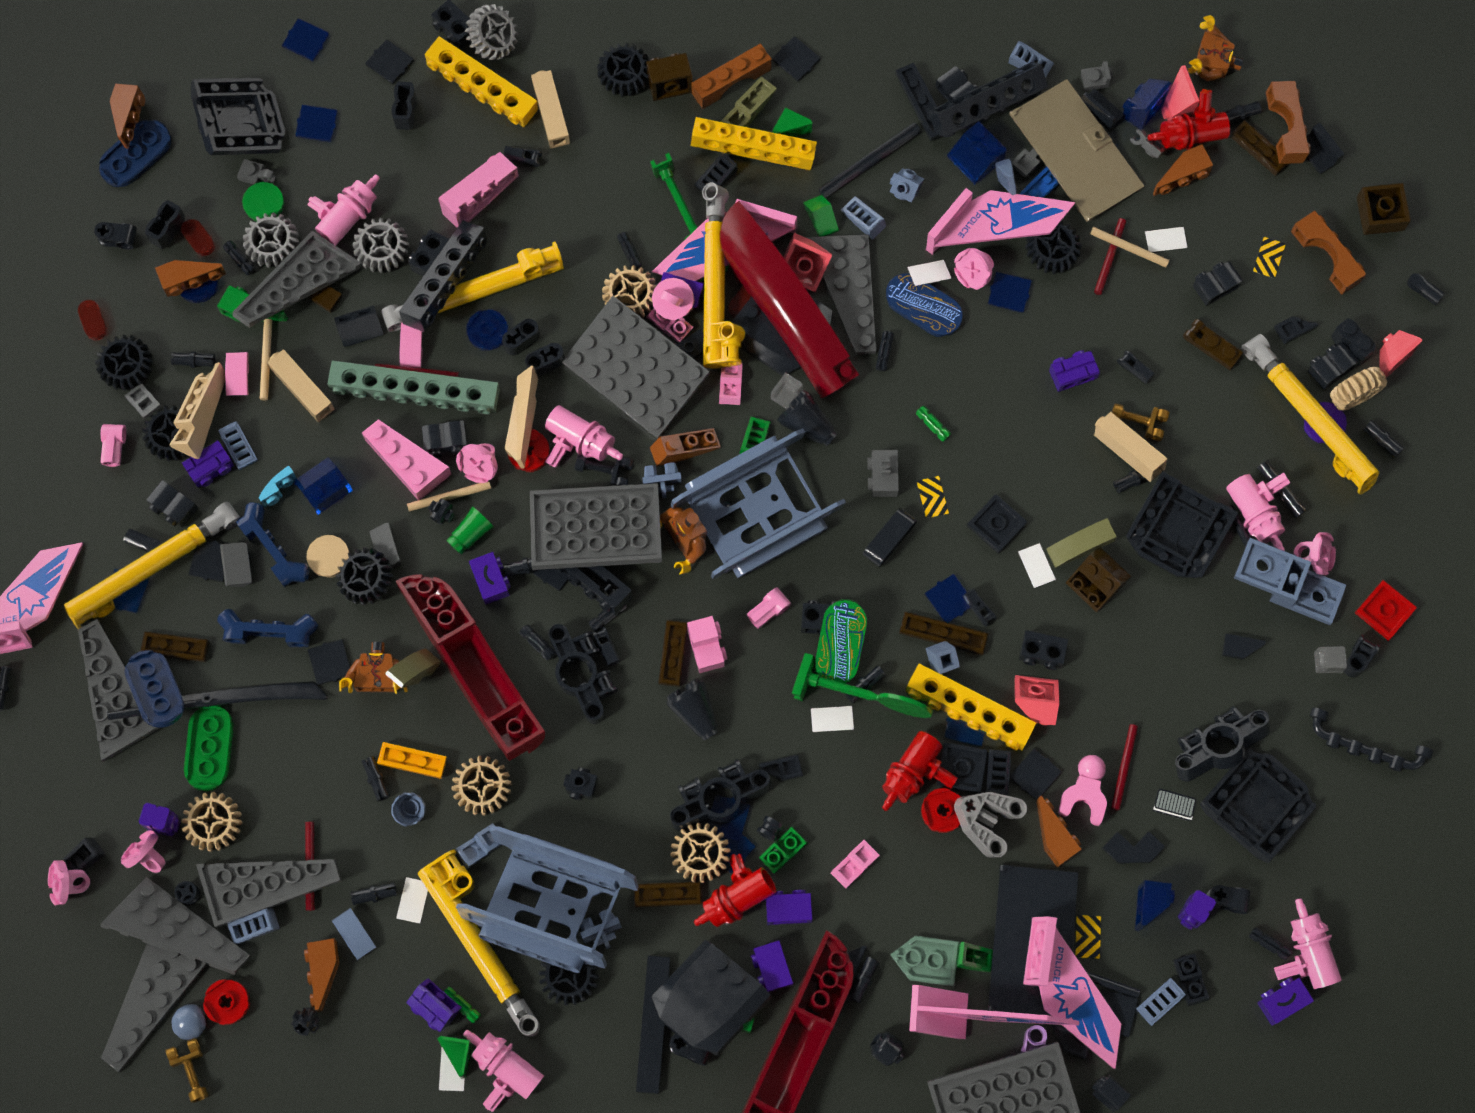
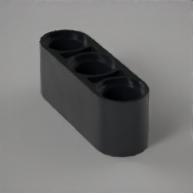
M899 508L866 547L862 555L880 568L913 529L917 520L902 508Z

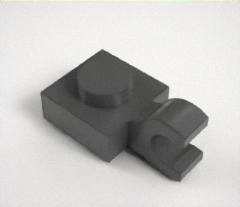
M1142 128L1136 130L1140 135V140L1136 137L1130 139L1134 145L1142 144L1141 147L1153 158H1160L1169 149H1166L1159 140L1149 141L1148 134Z
M1034 148L1030 152L1024 149L1012 161V167L1023 177L1027 178L1040 164L1038 160L1040 156Z
M244 159L237 178L239 181L254 185L259 183V181L273 184L276 176L273 175V171L265 169L263 164Z

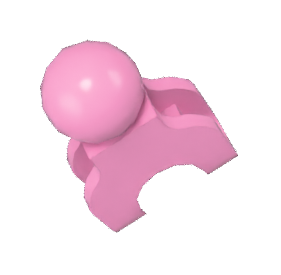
M1088 755L1079 762L1078 772L1080 776L1077 778L1076 784L1063 792L1058 813L1059 816L1066 817L1070 814L1075 802L1083 801L1091 808V823L1099 826L1102 823L1107 806L1106 798L1100 790V780L1106 773V766L1100 757Z

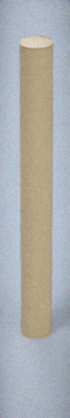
M1093 227L1091 230V235L1165 268L1169 263V260L1096 227Z
M265 319L263 326L260 400H268L270 367L267 362L271 354V319Z
M489 481L407 503L408 510L410 512L428 507L433 500L438 502L440 498L449 501L491 489Z

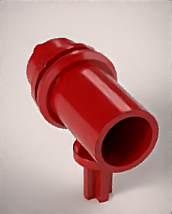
M1202 89L1200 91L1199 106L1194 110L1195 117H1190L1185 113L1181 116H1174L1170 121H1163L1160 126V132L1149 134L1148 140H1161L1166 149L1174 147L1178 150H1189L1194 144L1227 139L1230 135V123L1225 112L1215 113V109L1211 107L1212 90Z
M919 731L899 762H893L890 765V769L886 773L887 780L882 786L883 790L888 794L882 806L883 810L888 811L896 800L906 803L910 796L917 794L920 787L924 785V776L929 780L934 777L950 789L953 787L958 778L940 766L942 762L936 759L942 749V744L935 737L926 732Z
M741 854L731 855L730 864L734 872L731 875L733 884L729 887L721 885L720 889L713 891L711 897L703 902L705 913L698 916L694 920V924L699 926L710 920L714 926L719 927L724 923L732 924L737 919L741 920L743 912L777 892L769 873L762 867L752 872L750 868H746Z

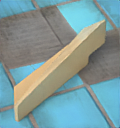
M216 363L212 372L207 375L200 373L195 377L173 422L179 430L171 441L170 446L195 459H200L226 380L225 370L220 363Z
M530 366L517 376V396L514 398L505 444L506 453L513 457L521 468H525L537 403L535 394L538 376L534 366Z

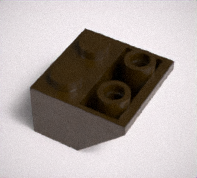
M1099 547L1086 558L1066 581V584L1095 612H1098L1131 578V575Z

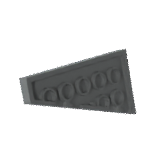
M311 231L233 311V317L250 328L362 268V263L314 231Z
M869 235L807 237L832 254L822 278L836 307L839 319L845 328L854 354H876Z
M95 619L78 629L84 657L85 673L88 679L92 713L101 752L100 757L101 761L104 762L160 728L147 724L142 716L108 720L107 712L138 707L125 677V665L99 620Z
M336 860L196 864L213 923L217 928L263 909L272 908L342 882Z
M148 877L101 923L102 928H110L119 931L124 936L128 937L130 935L141 939L142 942L172 953L177 952L186 955L187 958L194 961L196 959L208 963L211 967L233 975L250 958L249 954Z
M146 944L101 1059L117 1072H121L208 964L197 959L195 961L191 960L186 955L177 952L172 953Z

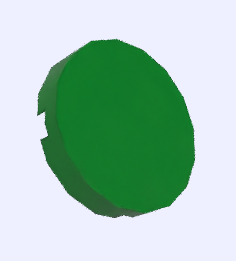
M267 182L255 183L250 186L244 193L242 200L244 211L249 218L256 222V216L262 219L264 218V213L271 217V214L274 212L278 217L283 211L285 204L279 188Z

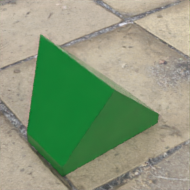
M446 1036L438 1037L439 1043L461 1079L465 1078L474 1045L470 1040Z

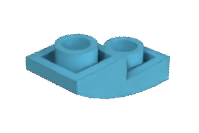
M287 466L275 475L261 492L259 499L264 507L276 504L280 500L279 498L283 497L279 489L289 487L297 479L290 466Z

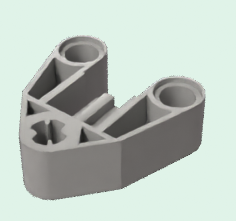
M993 792L958 798L955 801L954 809L962 831L986 857L1003 856L1007 851L1005 840L975 820L977 819L993 828L998 821V817L982 808V806L1007 819L1022 818L1026 814V803L1019 798ZM1013 803L1017 807L1016 814H1013L1011 811V805ZM993 842L997 845L996 853H993L991 850Z

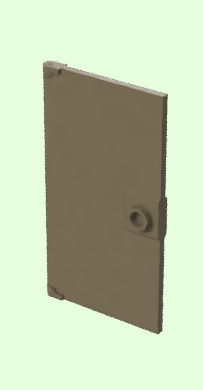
M1067 79L1009 113L1071 201L1075 202L1076 208L1086 222L1091 221L1101 213L1144 188L1143 183L1114 145L1110 136L1102 125L1098 123Z

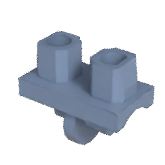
M675 462L664 464V475H657L656 465L645 466L644 477H642L643 484L658 483V486L661 485V487H658V493H662V499L667 498L666 492L674 491L673 485H665L681 483V473H678Z
M608 909L599 913L602 922ZM612 911L597 946L605 944L606 949L610 948L608 941L616 938L613 931L622 928L618 917H615ZM591 917L583 919L581 924L582 932L580 934L584 943L592 940L595 942L602 925L594 926Z

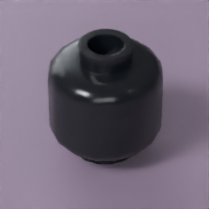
M890 1032L878 1033L870 1044L872 1056L885 1066H890L893 1063L898 1064L904 1057L902 1052L904 1044Z

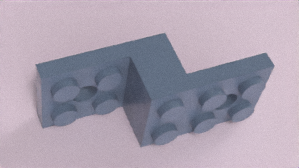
M1249 538L1234 576V579L1272 593L1270 602L1331 625L1346 587L1343 583L1308 570L1311 564L1310 561ZM1264 561L1268 566V570L1260 571L1257 568V562ZM1314 592H1319L1323 595L1322 602H1316L1313 599L1312 595Z

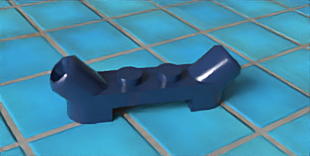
M248 503L245 507L244 516L235 521L249 541L256 536L276 561L277 564L270 569L284 588L293 581L305 583L309 578V566L306 563L286 561V552L280 545L276 547L272 541L275 538L268 529L265 531L262 529L265 508L259 503Z
M232 609L224 610L217 619L219 625L224 629L223 641L237 644H246L247 636L286 638L285 642L289 647H309V636L318 630V624L310 614H304L292 625H285V622L273 621L272 624H265L261 620H251V623L243 622Z

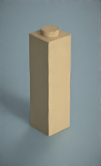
M551 70L538 71L531 75L550 149L570 144L569 135Z
M284 349L270 357L267 362L270 369L318 423L335 410L331 401Z
M1112 412L1097 420L1094 436L1149 482H1152L1165 470L1167 458Z

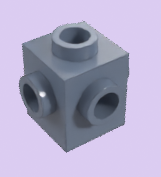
M902 168L898 173H894L890 180L892 185L890 193H893L900 200H907L912 203L918 196L924 178L916 175L913 170Z

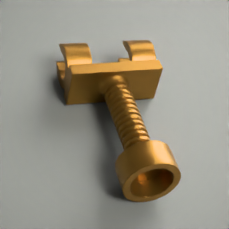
M1117 403L1114 404L1112 413L1119 419L1126 418V420H1132L1148 426L1145 434L1146 438H1151L1155 441L1163 439L1164 431L1153 428L1155 419L1167 422L1169 411L1154 407L1151 416L1148 418L1129 411L1125 412L1123 405Z
M193 1038L187 1041L191 1052L188 1055L179 1058L174 1046L166 1049L170 1066L184 1065L192 1088L191 1092L188 1093L191 1103L208 1097L206 1087L199 1086L195 1069H193L192 1060L203 1056L198 1040Z

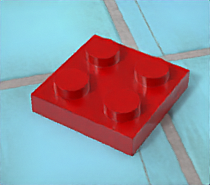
M1382 580L1357 609L1355 614L1389 641L1417 607Z

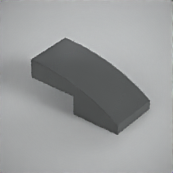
M143 384L136 386L125 395L126 399L144 419L162 407Z

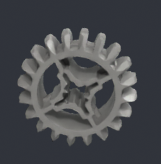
M495 4L483 5L481 8L475 9L474 13H471L469 16L470 20L466 22L469 28L465 32L470 34L466 40L472 41L470 47H475V54L481 53V58L488 57L489 60H499L508 56L510 51L515 49L514 44L518 42L515 37L519 33L514 30L518 25L512 23L514 17H508L509 11H503V6L496 7Z
M274 212L271 214V217H268L264 213V218L260 219L259 216H256L257 222L250 221L251 228L245 227L247 234L243 235V240L245 241L243 246L247 249V256H251L253 262L258 261L260 266L265 263L268 268L274 263L275 267L279 265L278 262L283 261L296 248L295 246L299 245V240L297 239L299 234L296 231V226L291 224L289 218L285 219L282 214L277 217ZM286 232L287 239L285 244L282 245L280 241L282 240L283 235ZM260 235L262 239L259 242L260 245L256 248V239Z
M381 217L377 223L374 219L371 220L372 224L370 225L364 222L365 229L358 228L360 235H354L356 242H353V248L355 249L354 255L358 257L357 260L363 263L364 268L370 267L372 272L377 268L380 273L383 272V268L390 272L391 266L398 269L397 262L404 263L403 256H408L406 249L409 248V243L406 242L408 241V236L404 234V228H399L397 222L392 224L389 218L385 223ZM393 237L397 239L395 250L390 245ZM367 241H369L372 246L370 248L369 254L365 252V246Z

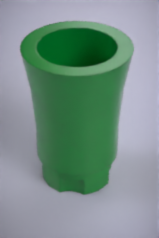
M472 506L466 517L446 541L462 555L466 549L469 550L477 540L494 528V526Z

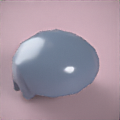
M413 792L403 793L396 797L393 802L391 814L394 820L403 826L419 823L424 817L425 803L421 796Z
M186 1004L178 1008L172 1017L173 1032L182 1040H191L199 1037L206 1027L204 1010L195 1004Z

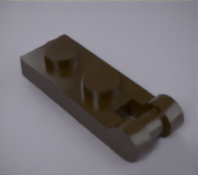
M1195 319L1191 324L1190 330H1186L1183 334V338L1222 366L1231 370L1243 352L1206 327L1202 321ZM1198 332L1203 335L1201 339L1196 336Z

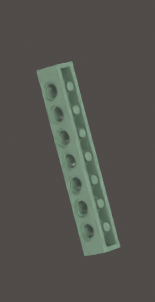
M339 361L331 362L327 383L330 391L337 395L348 393L358 398L371 396L380 401H385L386 399H393L398 403H407L409 401L415 402L419 406L431 404L441 409L454 407L459 411L468 412L469 410H476L481 414L496 413L500 392L498 382ZM349 378H356V381L354 383H347V380ZM372 380L377 381L374 386H367L368 382ZM391 383L398 384L395 389L388 388ZM412 386L419 387L415 392L408 391ZM432 389H439V392L437 394H429V392ZM454 391L460 392V395H459V396H457V397H450V394H451L452 392H454ZM474 394L481 395L478 400L471 399Z

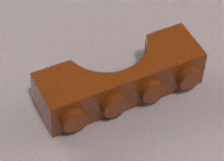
M760 43L692 82V94L701 108L704 109L720 100L724 92L735 83L746 78L755 80L769 72L772 59Z
M1295 81L1271 82L1266 91L1268 108L1270 111L1281 115L1288 125V133L1282 135L1276 145L1279 164L1303 163L1310 154L1311 147L1310 143H1307V127L1303 123V108L1300 107L1299 103L1300 91L1297 89Z
M1313 211L1295 223L1291 232L1303 247L1316 246L1324 249L1331 256L1334 269L1329 280L1342 295L1362 282L1366 275L1364 267L1355 261L1351 251L1342 245L1338 235L1330 230L1321 215Z

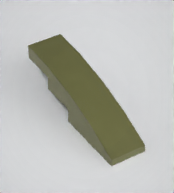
M761 76L735 103V107L721 122L748 127L777 91V88Z

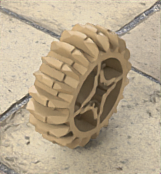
M626 265L623 267L624 271H620L617 268L616 275L610 273V280L605 279L604 281L606 286L602 288V292L605 293L602 295L603 301H606L605 305L613 296L616 287L621 283L622 290L614 297L623 304H631L632 306L627 307L644 318V311L650 313V306L654 307L652 296L657 286L654 285L655 279L650 278L649 271L643 274L644 270L642 267L638 271H636L634 265L631 267V270H628ZM627 289L628 291L634 292V298L632 295H629V293L627 294ZM647 290L646 297L639 303L638 297L643 294V291Z
M1369 367L1338 384L1330 393L1334 406L1338 410H1349L1378 394L1387 385L1386 376L1383 371L1381 372L1379 367Z
M478 756L477 763H474L473 759L470 758V766L467 767L465 763H462L464 771L456 770L460 778L453 777L452 779L454 783L458 784L452 786V790L457 792L454 798L461 799L458 802L460 807L466 804V812H469L473 807L474 815H477L479 809H481L482 815L485 816L486 809L489 808L493 814L495 812L493 806L496 805L501 809L502 805L499 801H508L503 794H511V790L505 788L512 785L510 780H505L510 775L508 772L502 773L505 770L504 765L497 768L499 762L496 759L490 764L491 759L488 756L485 758V762H482L481 756ZM484 770L495 773L499 781L485 778ZM477 771L476 778L465 784L468 776ZM481 778L485 783L482 793L479 787L475 788L476 786H480ZM499 788L496 795L492 799L486 801L487 794L490 791ZM465 791L478 793L479 802L470 800L465 795Z
M215 792L211 793L210 798L206 793H203V800L195 797V805L188 803L191 811L184 810L183 813L188 818L182 819V823L187 825L182 828V831L188 833L185 838L192 840L191 845L194 847L199 844V849L203 851L207 846V850L212 852L215 845V848L220 851L222 843L226 847L230 846L227 841L229 838L232 841L236 840L232 834L234 832L240 833L241 830L236 825H242V821L236 818L242 814L240 811H236L238 805L236 803L232 804L233 800L230 797L225 799L223 793L218 798ZM217 805L226 809L229 819L218 816ZM207 807V812L205 813V815L197 817L199 813ZM212 818H214L216 822H213L212 826H210L208 821H212ZM196 825L205 827L206 834H208L207 839L198 835ZM227 827L221 835L216 837L217 831L220 828Z
M697 823V830H693L692 825L688 826L689 833H686L684 829L680 830L684 837L675 836V840L679 844L674 843L671 845L677 851L670 854L671 857H678L672 863L673 866L681 865L677 868V872L681 873L685 870L683 875L685 879L692 874V882H695L697 876H700V882L704 883V876L707 875L709 881H712L713 877L711 874L713 872L718 877L721 875L717 870L718 868L726 870V866L722 861H730L729 857L724 856V854L730 853V849L723 848L729 844L728 840L720 841L724 837L723 832L717 836L715 835L718 830L717 827H713L710 832V825L708 823L705 824L704 829H701V824ZM707 836L711 840L700 844L693 837ZM688 842L692 848V853L684 862L682 853L685 844ZM717 844L719 854L716 862L713 863L709 858V852ZM695 846L701 848V850L702 848L705 849L704 853L708 861L704 857L700 858V855L699 858L696 857ZM697 862H703L708 868L695 870L689 866Z

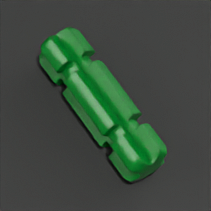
M922 406L916 411V415L921 420H924V423L934 434L937 433V437L941 441H945L950 437V431L946 427L943 428V424L932 413H929L926 406Z
M451 987L444 991L462 1007L459 1012L464 1016L466 1015L469 1021L475 1023L480 1018L481 1014L475 1008L472 1009V1006L459 994L456 995V992Z

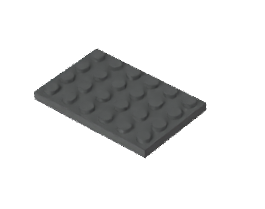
M614 296L610 298L562 361V363L656 438L663 435L711 373Z
M658 483L530 491L532 570L662 562Z
M1058 1042L927 1081L936 1113H1080Z

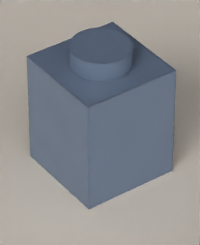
M944 641L926 648L930 667L939 674L960 667L956 649L948 642Z

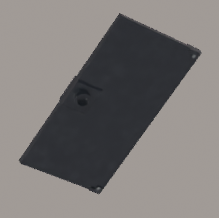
M1000 865L989 1006L987 1011L1049 1015L1044 1010L1039 986L1023 984L1032 918L1047 916L1057 918L1056 928L1069 948L1073 950L1078 873Z

